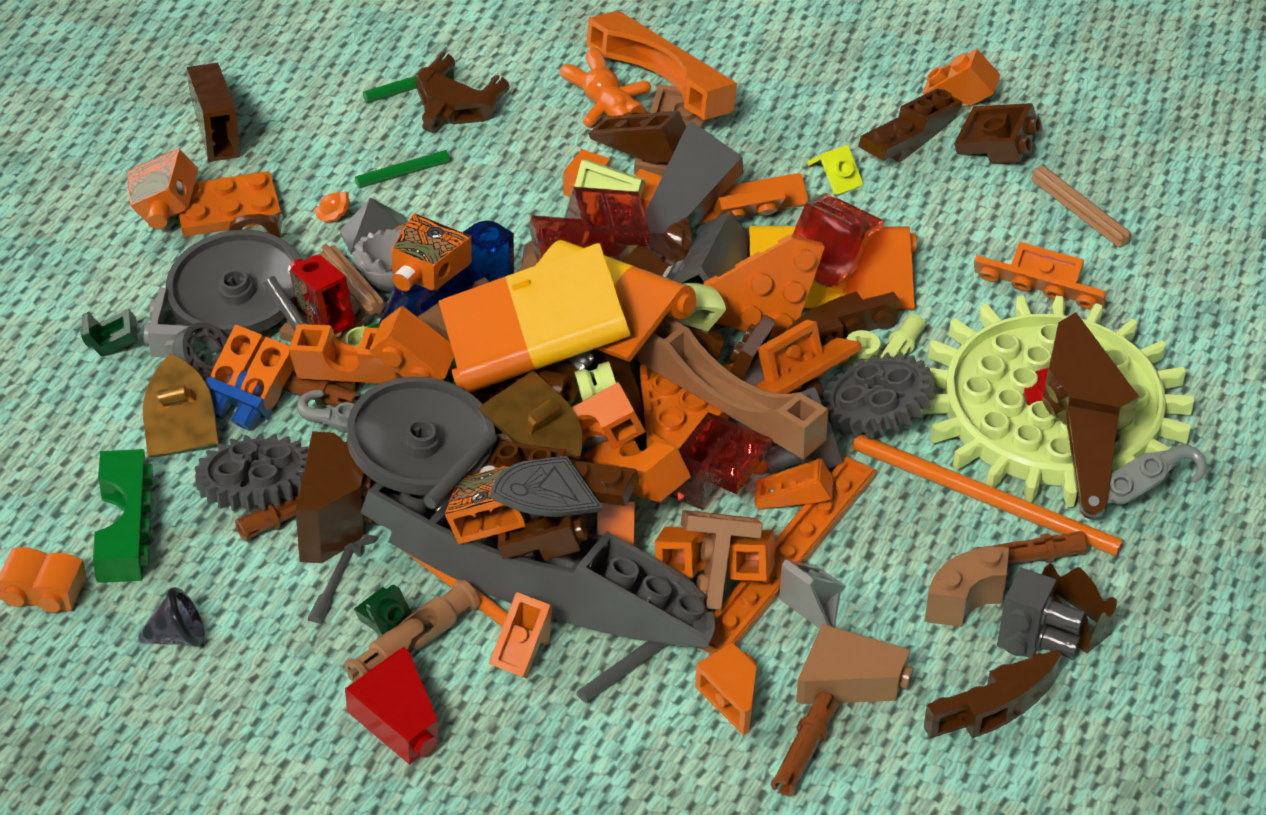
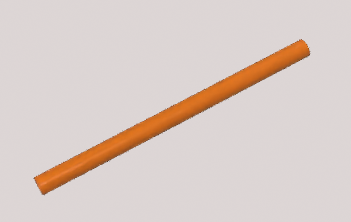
M860 434L854 439L852 449L1059 534L1082 531L1086 539V545L1117 557L1122 549L1123 539L876 439H867L866 435Z

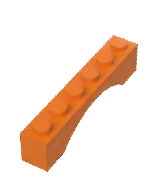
M619 10L589 17L587 47L599 49L605 58L635 64L663 76L680 91L684 100V108L703 120L734 112L737 88L735 81Z

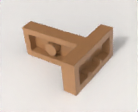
M682 510L681 526L685 530L709 533V538L704 537L701 546V559L706 560L704 575L699 574L696 586L705 595L703 603L706 608L721 610L731 535L761 539L763 523L757 518Z

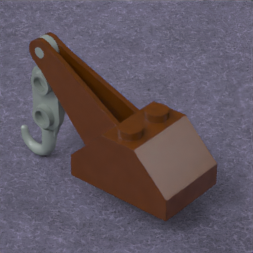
M1077 312L1058 322L1042 400L1047 411L1052 416L1057 415L1061 422L1067 426L1081 514L1088 519H1097L1103 515L1107 504H1126L1161 483L1175 462L1182 458H1190L1195 461L1197 472L1191 480L1193 483L1200 481L1206 473L1207 462L1204 455L1197 448L1190 445H1178L1165 451L1144 453L1111 473L1116 432L1131 424L1139 396Z
M322 390L306 392L297 401V411L301 417L310 422L327 424L340 432L347 433L348 418L354 404L344 402L329 409L309 407L308 402L310 400L324 396V391ZM312 431L295 509L300 562L323 563L344 551L346 545L360 540L365 534L366 524H373V520L361 514V510L368 491L377 482L361 471L349 453L347 441L344 442L335 433Z

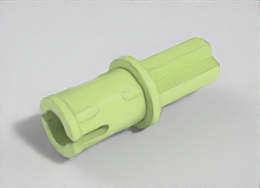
M916 314L907 315L900 328L893 331L889 336V344L879 359H882L887 352H889L891 358H895L899 353H903L904 357L907 352L911 353L915 348V340L925 328L924 320Z

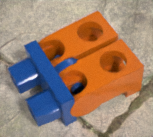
M235 324L212 370L211 377L208 376L205 381L213 399L215 417L223 419L230 405L238 408L231 421L243 429L252 431L260 417L269 420L273 412L272 408L278 402L283 386L291 372H295L288 351L289 346L269 337L264 338L259 333Z

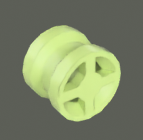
M866 330L854 331L848 335V340L861 342L862 350L850 356V360L845 362L846 365L856 367L858 366V359L869 362L874 354L879 359L880 339L877 335Z

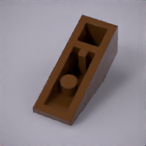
M679 111L605 116L588 135L591 140L647 162H666L669 164L686 129V125Z

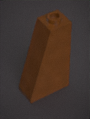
M218 62L186 67L189 92L208 162L240 157L236 108Z

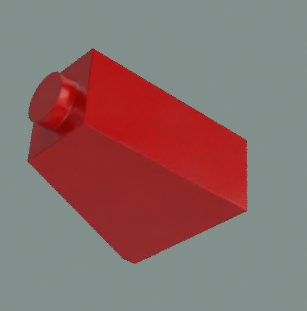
M405 647L396 651L345 688L347 712L409 765L419 757H427L434 751L439 743L438 720L411 655Z

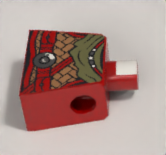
M320 254L306 260L296 259L289 265L288 273L291 277L295 300L313 325H330L335 335L355 324L346 276Z

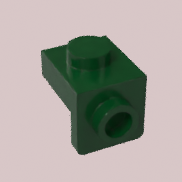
M129 309L100 323L90 312L82 315L83 329L80 330L82 340L87 347H93L101 357L108 356L138 341L136 316Z
M391 585L387 589L384 587L380 588L354 608L358 619L380 635L390 631L412 614L400 588L396 585Z

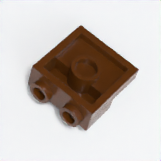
M1033 103L973 106L954 143L957 154L972 155L987 153L990 163L1012 164L1021 162L1024 154H1030L1032 151L1033 135L1041 133V119L1039 116H1036Z
M524 512L526 527L500 533L498 535V549L503 559L513 556H525L537 549L540 550L544 561L556 557H567L573 552L580 551V542L587 540V531L583 520L587 519L588 515L585 513L559 517L540 516L539 518L532 519L528 513Z

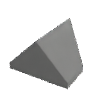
M785 559L781 569L779 599L819 629L822 624L835 627L840 593L846 586L818 566Z

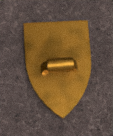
M170 353L155 370L144 396L143 423L148 458L161 457L219 444L214 404L208 386L201 375L189 363Z
M531 371L479 407V411L513 442L566 449L569 459H580L582 431L574 410L559 393L534 371Z

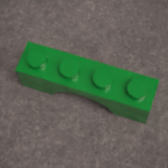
M144 449L100 451L98 480L101 499L104 502L118 506L124 512L115 523L94 532L93 565L96 583L142 581V568L149 567L150 564L149 545H144V540L151 539L150 517H145V512H152L151 490H146V488L153 485V465L146 464Z

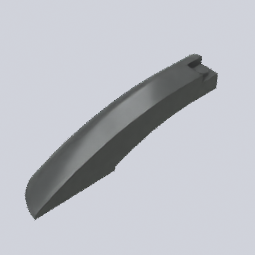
M376 483L367 493L361 514L392 531L388 541L390 544L457 580L467 581L474 588L512 604L514 596L518 592L552 605L553 619L627 638L707 648L715 630L713 612H708L704 605L705 595L679 571L608 531L603 536L587 533V540L580 542V551L573 552L564 558L556 557L544 561L540 550L537 549L525 556H513L503 559L498 549L499 534L458 545L445 516L453 491L449 492L434 509L425 505L423 498L426 495L402 493L379 483Z

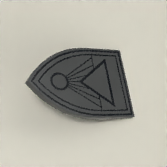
M567 456L529 460L514 464L500 473L489 495L490 498L503 505L528 513L532 519L539 518L540 516L559 517L600 512L603 508Z

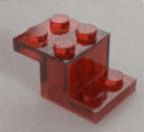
M573 186L564 218L531 215L529 230L537 263L551 245L559 240L583 248L600 243L603 254L611 257L614 244L648 246L651 237L638 191Z
M825 192L805 203L792 235L821 242L825 246L814 280L823 286L833 287V285L838 286L856 274L870 239L880 233L885 221Z
M708 412L678 449L691 477L668 496L703 510L720 487L737 494L771 450L772 438Z

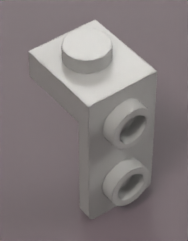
M162 287L159 288L157 299L151 300L150 303L151 323L145 324L144 344H149L151 357L166 358L170 353L173 354V342L177 334L189 326L166 325L170 309L166 295L167 288Z

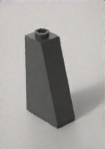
M691 121L687 125L640 221L642 237L653 233H664L674 222L678 223L682 218H688L689 228L692 230L714 206L718 198L722 197L744 173L743 157Z
M732 211L704 223L673 280L680 283L703 284L716 275L719 277L734 269L735 264L747 258L749 237ZM717 323L714 324L717 330L727 327Z

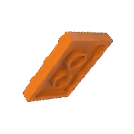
M270 171L255 172L195 182L189 207L185 211L178 213L183 237L229 230L230 222L235 217L238 218L249 214L274 216L281 212ZM248 224L244 227L257 226L259 224Z

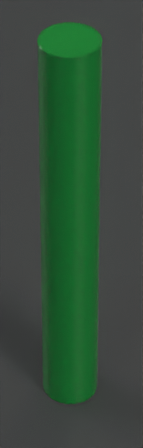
M453 69L448 72L446 77H454ZM415 76L363 91V98L367 103H371L416 89Z
M443 150L355 176V183L360 189L450 162V157L447 150Z

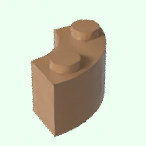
M984 546L962 553L944 564L931 582L924 622L962 627L965 617L975 608L986 604H1002L1007 577L1009 548Z

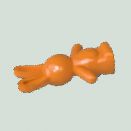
M590 48L587 50L585 58L591 69L588 73L572 64H564L560 68V74L564 80L582 88L586 97L596 103L583 119V124L586 127L594 126L604 113L607 116L647 113L644 106L632 97L649 92L651 84L648 81H640L620 87L616 74L607 69L604 57L599 49Z

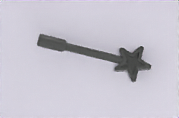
M364 534L360 540L355 543L351 542L344 547V552L323 594L318 596L308 616V621L322 624L332 604L331 597L353 552L357 557H361L362 546L375 543V536Z

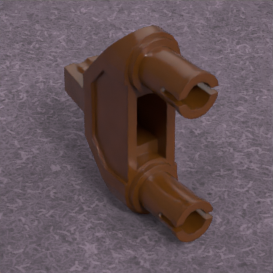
M440 52L428 67L421 68L415 74L416 88L425 111L422 115L423 129L435 133L445 122L455 125L488 120L496 112L497 102L509 90L508 81L504 77L499 80L500 75H494L483 90L473 89L446 77L448 72L455 67L456 63L450 54H447L442 60L445 52Z

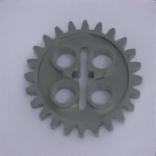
M887 352L882 359H877V356L874 354L869 362L858 359V366L846 365L847 372L845 374L835 373L836 381L826 383L828 390L823 391L824 399L821 400L822 406L828 409V421L831 423L833 430L840 429L843 436L851 431L853 438H857L862 432H865L867 439H870L873 433L878 431L881 437L885 436L886 430L890 428L895 432H899L898 425L902 423L911 426V417L922 418L921 409H930L929 400L935 399L934 390H936L930 368L925 367L923 360L916 362L914 355L904 359L903 353H899L895 358H891L889 352Z
M262 433L256 439H251L248 435H244L243 441L238 442L232 438L228 446L217 444L218 451H206L207 458H199V465L195 466L197 491H200L201 498L207 497L208 504L217 502L220 509L230 504L232 511L237 510L240 506H245L246 511L250 512L253 506L257 505L262 510H265L268 503L280 506V499L292 501L293 493L299 494L308 447H301V441L299 440L291 443L289 436L278 440L277 434H273L268 439H264Z

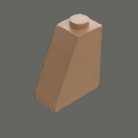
M822 624L799 675L796 702L813 704L815 696L821 692L832 695L829 703L835 698L838 703L896 701L900 689H908L912 679L914 667L908 666L910 650Z

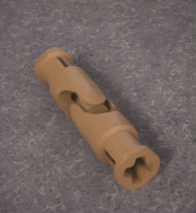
M465 580L456 581L453 584L452 590L442 597H434L403 620L398 627L391 629L370 643L369 650L356 659L349 658L345 661L344 668L349 679L352 682L356 681L402 647H405L411 653L413 650L421 649L456 624V619L468 610H475L479 607L480 599L475 589ZM423 624L431 627V631L425 633Z

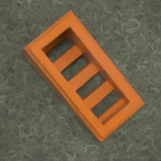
M821 458L758 479L756 481L754 504L757 509L831 500L833 495L832 474Z

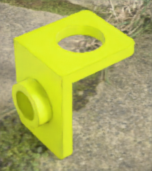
M848 144L822 153L807 161L808 166L822 162L833 193L836 195L863 185Z

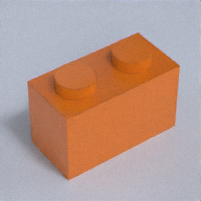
M403 306L381 321L369 349L370 353L402 377H428L443 380L454 357L450 342Z

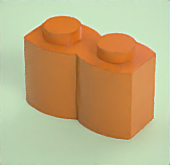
M27 547L12 548L0 572V600L14 607L37 605L43 610L52 613L72 611L87 577L83 559L65 553L46 554Z

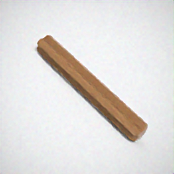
M1041 165L1033 170L1031 179L1035 184L1115 246L1122 248L1130 242L1132 234L1128 229L1047 167Z
M327 244L321 247L323 251L320 255L346 276L350 294L369 315H382V309L386 306L385 301L335 245L330 247Z

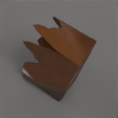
M1049 563L1044 568L1042 575L1056 579L1054 601L1062 604L1058 597L1059 595L1075 608L1086 611L1085 620L1078 636H1081L1079 648L1088 654L1112 634L1117 600L1114 597H1110L1103 601L1096 585L1081 567L1073 569L1064 576H1059L1053 564ZM1087 616L1097 623L1091 640ZM1050 625V626H1052V627H1054V628H1056V629H1058V630H1061V631H1064V632H1067V633L1074 634V633L1069 632V631H1067V630H1065V629L1056 627V626H1054V625Z

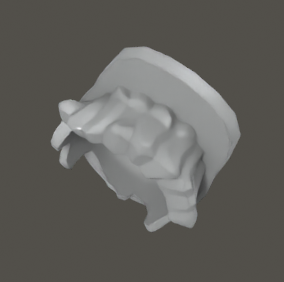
M386 229L385 232L378 230L375 234L368 233L367 237L360 238V241L354 246L355 251L352 252V255L355 256L353 265L364 273L365 278L372 287L384 292L400 291L392 280L394 273L392 272L391 251L402 230Z

